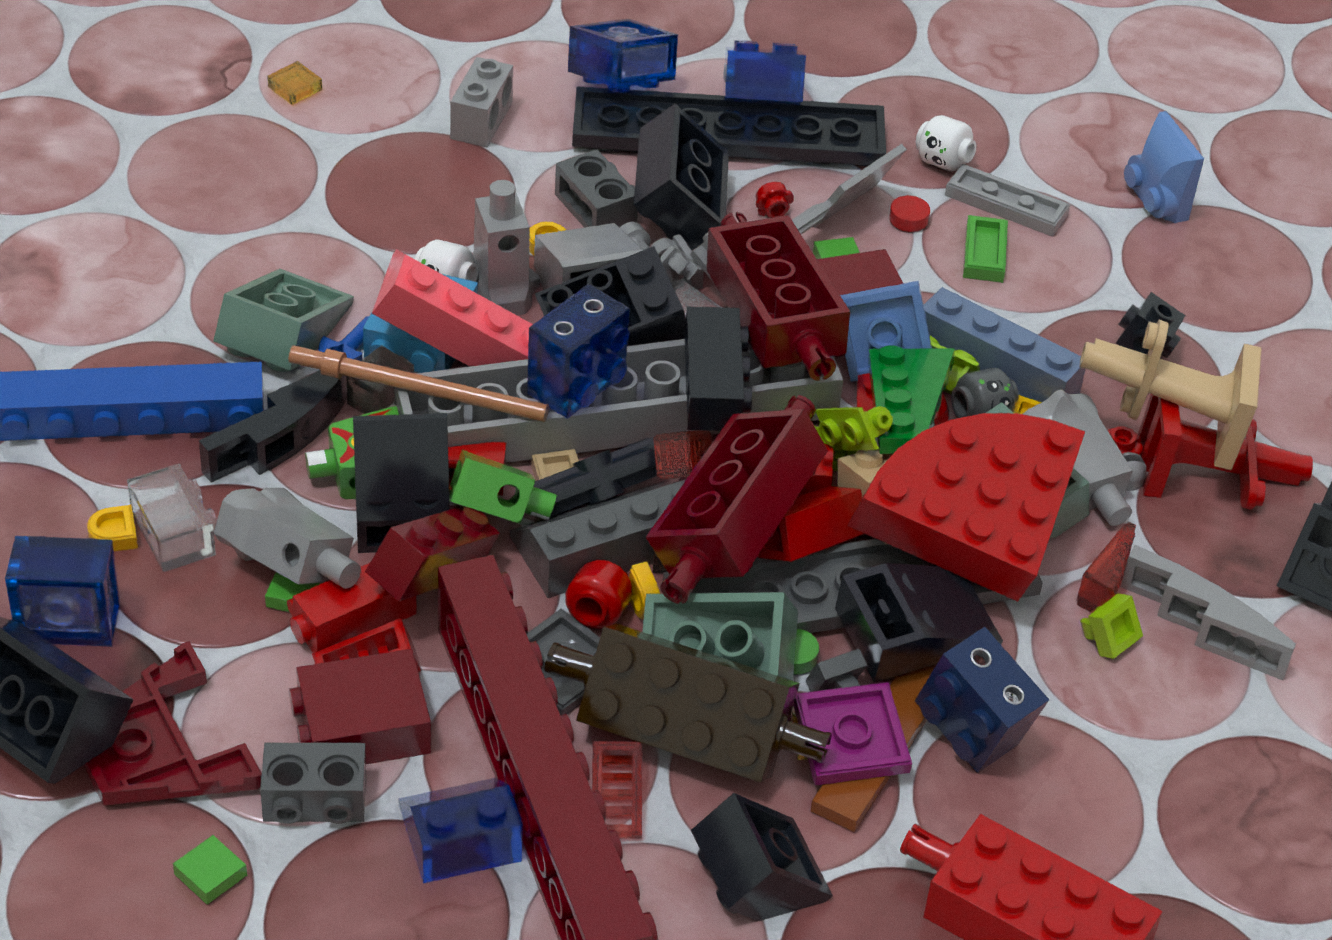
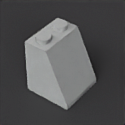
M615 223L535 235L534 268L540 276V283L543 290L643 250Z

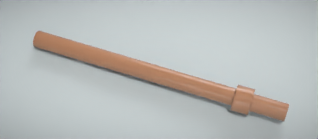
M293 345L289 352V363L319 369L321 374L340 379L342 375L541 422L546 421L549 412L548 404L347 358L346 353L327 349L325 352H320Z

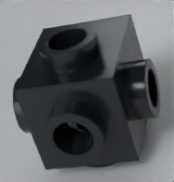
M1151 292L1139 308L1132 304L1122 317L1118 325L1124 330L1116 344L1148 354L1149 349L1143 348L1147 325L1149 322L1157 323L1160 319L1169 324L1165 345L1161 354L1167 358L1181 339L1175 333L1186 315Z

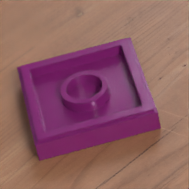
M888 682L797 693L793 707L798 723L823 732L832 733L830 745L823 747L828 749L824 762L821 764L816 760L808 758L815 785L910 773L912 760Z

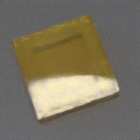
M299 61L267 75L268 87L292 105L322 90V78Z

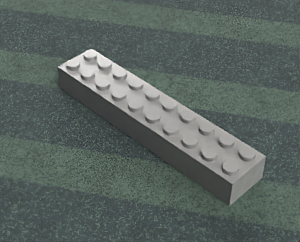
M684 339L416 373L548 404L549 412L545 422L394 387L395 406H397L399 415L447 413L448 447L485 442H506V463L530 460L532 455L575 449L576 453L625 447L656 436L658 442L720 433V431L687 430ZM748 342V351L742 352V356H750L749 383L744 382V386L752 387L751 413L784 410L788 401L794 395L796 398L798 395H802L811 400L816 410L819 408L840 407L843 378L837 363L835 372L826 380H823L820 372L816 369L820 376V381H815L809 376L803 362L787 364L782 367L763 368ZM815 413L810 420H819L817 414Z

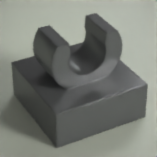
M856 649L817 663L805 681L810 692L860 686L857 679L866 668L867 663L860 649Z

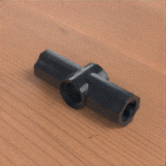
M656 436L627 445L625 448L612 453L610 450L575 462L572 464V468L535 481L534 487L557 495L550 517H554L585 503L589 506L624 493L625 488L667 473L669 470L664 450Z

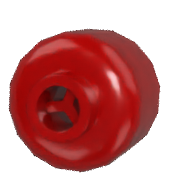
M606 560L588 562L579 569L568 585L565 593L566 607L570 615L584 626L593 629H603V627L613 625L618 621L629 605L633 595L632 583L628 574L619 565Z

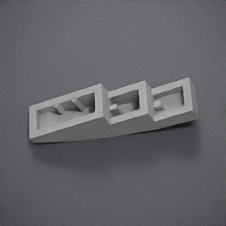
M1137 545L1133 547L1128 557L1121 588L1161 603L1157 616L1198 632L1195 646L1280 680L1284 679L1296 646L1295 642L1260 613L1220 586L1180 564Z

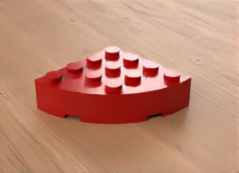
M983 413L951 419L922 431L893 453L877 471L847 526L1018 602L1038 574L1085 431L1051 419L1018 413Z

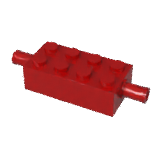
M982 814L977 817L959 843L956 842L952 845L922 829L921 826L914 824L911 827V831L909 830L900 848L902 854L909 855L938 871L930 883L923 918L963 940H1154L1163 912Z

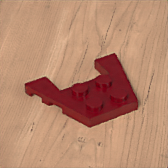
M190 641L182 643L175 648L174 656L159 666L154 662L141 671V679L122 691L134 700L114 744L84 764L103 806L257 790L261 788L262 773L245 743L195 760L163 700L207 684L206 671Z

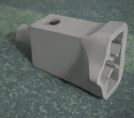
M497 180L490 185V196L475 198L473 257L474 263L478 266L476 280L478 282V294L515 315L526 314L532 305L533 292L540 287V276L529 267L530 227L517 193H515V185L508 180Z
M1061 389L1055 391L1047 400L1023 413V415L1051 419L1085 431L1073 468L1089 481V510L1098 508L1111 526H1117L1125 522L1132 514V509L1124 499L1133 470L1100 420L1098 409L1092 398L1082 393L1067 394Z
M254 488L239 489L230 492L223 499L214 534L221 543L234 548L238 557L245 561L255 559L297 584L321 583L331 580L342 588H350L359 579L361 567L357 562L349 558L354 537L305 507L287 489L264 488L262 491H257Z

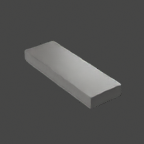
M962 164L947 183L945 196L1052 237L1067 218L1071 205Z

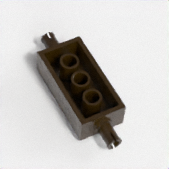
M620 624L603 627L597 651L593 656L562 646L556 642L552 644L547 656L556 659H552V661L546 660L545 672L584 683L585 691L576 718L578 722L758 782H763L772 777L781 749L816 760L821 764L826 758L828 749L823 747L830 745L832 733L823 732L791 721L790 715L800 685L798 682Z

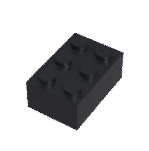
M673 104L640 128L633 205L644 218H649L658 225L669 239L673 240V236L680 234L691 251L703 244V237L708 233L709 228L720 226L722 219L726 216L729 151L678 105Z

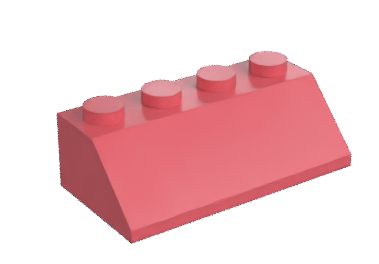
M397 249L392 255L372 311L373 315L468 366L551 356L555 342L552 334Z

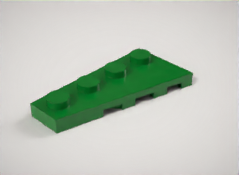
M889 345L881 349H869L868 366L873 406L887 408L893 417L890 429L877 437L879 454H893L899 447L922 431L934 426L935 414L939 411L942 392L946 389L949 371H952L954 365L955 348L903 349L899 346Z

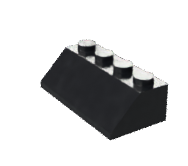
M0 617V748L47 783L56 784L114 744L134 699L21 622Z

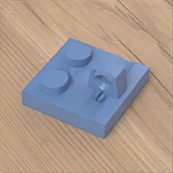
M919 281L840 295L850 310L847 352L845 354L850 381H857L858 375L869 373V349H881L889 345L899 346L903 349L932 348Z

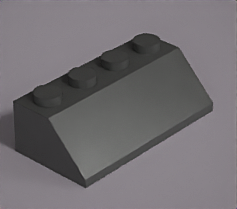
M688 477L665 480L550 517L548 520L543 519L510 530V538L547 598L566 593L569 583L579 569L591 561H610L619 565L625 572H629L632 565L647 562L650 565L659 562L660 559L646 539V536Z

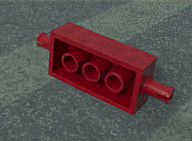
M736 212V218L739 221L737 222L732 213L727 214L722 219L720 226L712 227L708 230L707 272L728 308H740V326H748V342L763 368L782 367L787 364L803 362L809 376L813 380L820 381V376L816 369L820 372L823 380L828 379L836 369V363L832 356L843 355L847 352L850 310L789 215L747 222L746 217L742 213Z
M794 395L790 398L784 410L733 414L646 536V539L669 573V576L660 585L662 594L668 600L676 604L680 602L685 604L701 578L744 577L752 568L754 560L767 541L774 535L775 529L787 511L795 504L797 496L808 480L815 474L818 465L828 452L827 447L810 420L816 413V408L811 400L802 395H798L796 398Z

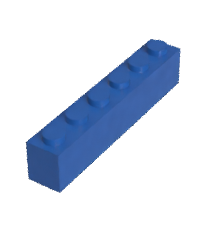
M262 362L0 372V441L218 432L264 411Z

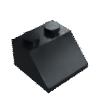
M733 793L691 829L699 847L698 857L701 863L711 872L717 884V897L720 903L733 914L739 913L762 921L824 903L833 896L792 817Z

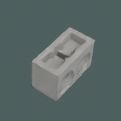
M476 57L450 101V139L483 147L489 146L513 102V65L498 62L494 59Z

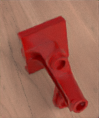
M1152 394L1150 395L1138 432L1141 441H1146L1141 457L1146 465V471L1149 472L1143 488V495L1148 497L1161 498L1172 465L1186 463L1240 474L1241 507L1253 510L1255 506L1261 507L1265 499V481L1258 480V478L1299 486L1300 481L1308 482L1310 480L1313 470V459L1309 455L1298 454L1255 441L1257 422L1255 419H1252L1232 470L1214 466L1217 430L1181 420L1179 405Z

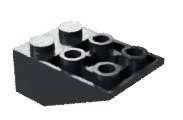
M654 246L535 293L552 336L554 325L558 322L566 321L574 327V337L571 341L563 343L554 339L560 355L684 339L686 317L684 309ZM596 299L603 303V316L600 319L589 320L584 317L583 305L586 301ZM594 308L588 309L590 311H598V309ZM564 330L558 331L560 333H568V331Z
M447 413L353 416L358 553H375L391 527L450 510Z
M884 563L842 575L835 610L855 648L860 649L867 663L866 669L874 683L937 664L945 652L983 627H986L1000 644L1003 642L970 581L939 566Z

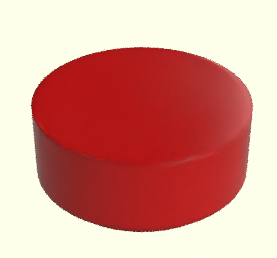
M906 195L892 201L889 220L893 226L905 232H916L928 225L930 206L925 200L916 196Z

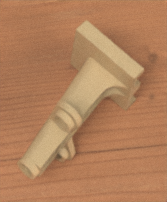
M1160 319L1157 323L1149 322L1147 325L1143 348L1149 349L1148 354L1097 338L1094 343L1085 342L1079 367L1126 384L1120 411L1127 412L1128 418L1138 419L1149 393L1218 421L1214 466L1232 470L1257 409L1262 347L1244 343L1234 370L1228 375L1214 376L1160 359L1169 325Z

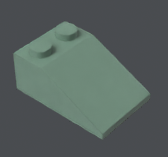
M279 268L224 294L213 342L228 347V352L240 357L252 356L265 361L266 366L270 369L288 372L300 366L289 363L288 358L291 347L295 345L317 350L323 336L327 337L353 304L354 296Z
M784 592L691 593L685 604H682V602L679 604L673 603L663 594H646L642 632L793 681L798 610Z

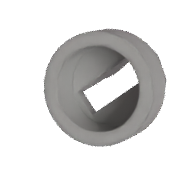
M1122 453L1133 470L1126 491L1137 490L1143 486L1147 472L1144 460L1136 453Z

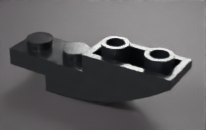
M321 370L314 374L267 394L268 409L199 440L202 473L211 483L248 465L261 475L300 452L330 425L342 409L348 398L347 376L342 375L338 379L322 375Z

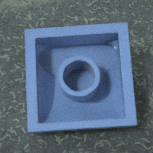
M1167 111L1159 112L1151 128L1142 154L1133 155L1129 158L1128 164L1124 169V178L1127 185L1134 190L1143 202L1145 209L1155 218H1163L1173 223L1188 221L1204 158Z

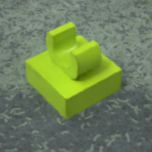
M1118 593L1102 606H1098L1088 616L1089 618H1082L1080 620L1084 636L1087 639L1096 641L1099 655L1102 657L1114 659L1143 637L1133 597L1130 595Z

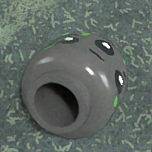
M986 368L964 374L958 379L956 387L951 393L952 407L958 418L986 413L1001 402L1014 412L1015 403L1019 398L1016 383L999 368Z

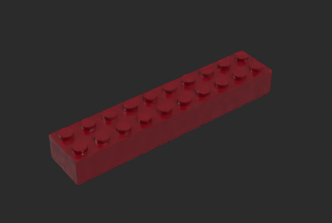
M494 555L439 566L438 632L558 940H658L656 925L651 913H643L639 905L640 891L636 876L632 870L625 871L621 862L623 851L616 830L608 831L604 821L606 819V810L602 795L599 790L592 791L588 783L590 774L586 757L582 751L575 752L573 747L574 736L570 719L567 714L560 715L557 709L558 695L554 681L551 677L545 678L542 673L543 661L539 645L536 641L529 642L525 612L522 606H514L512 601L513 587L509 574L507 572H500Z

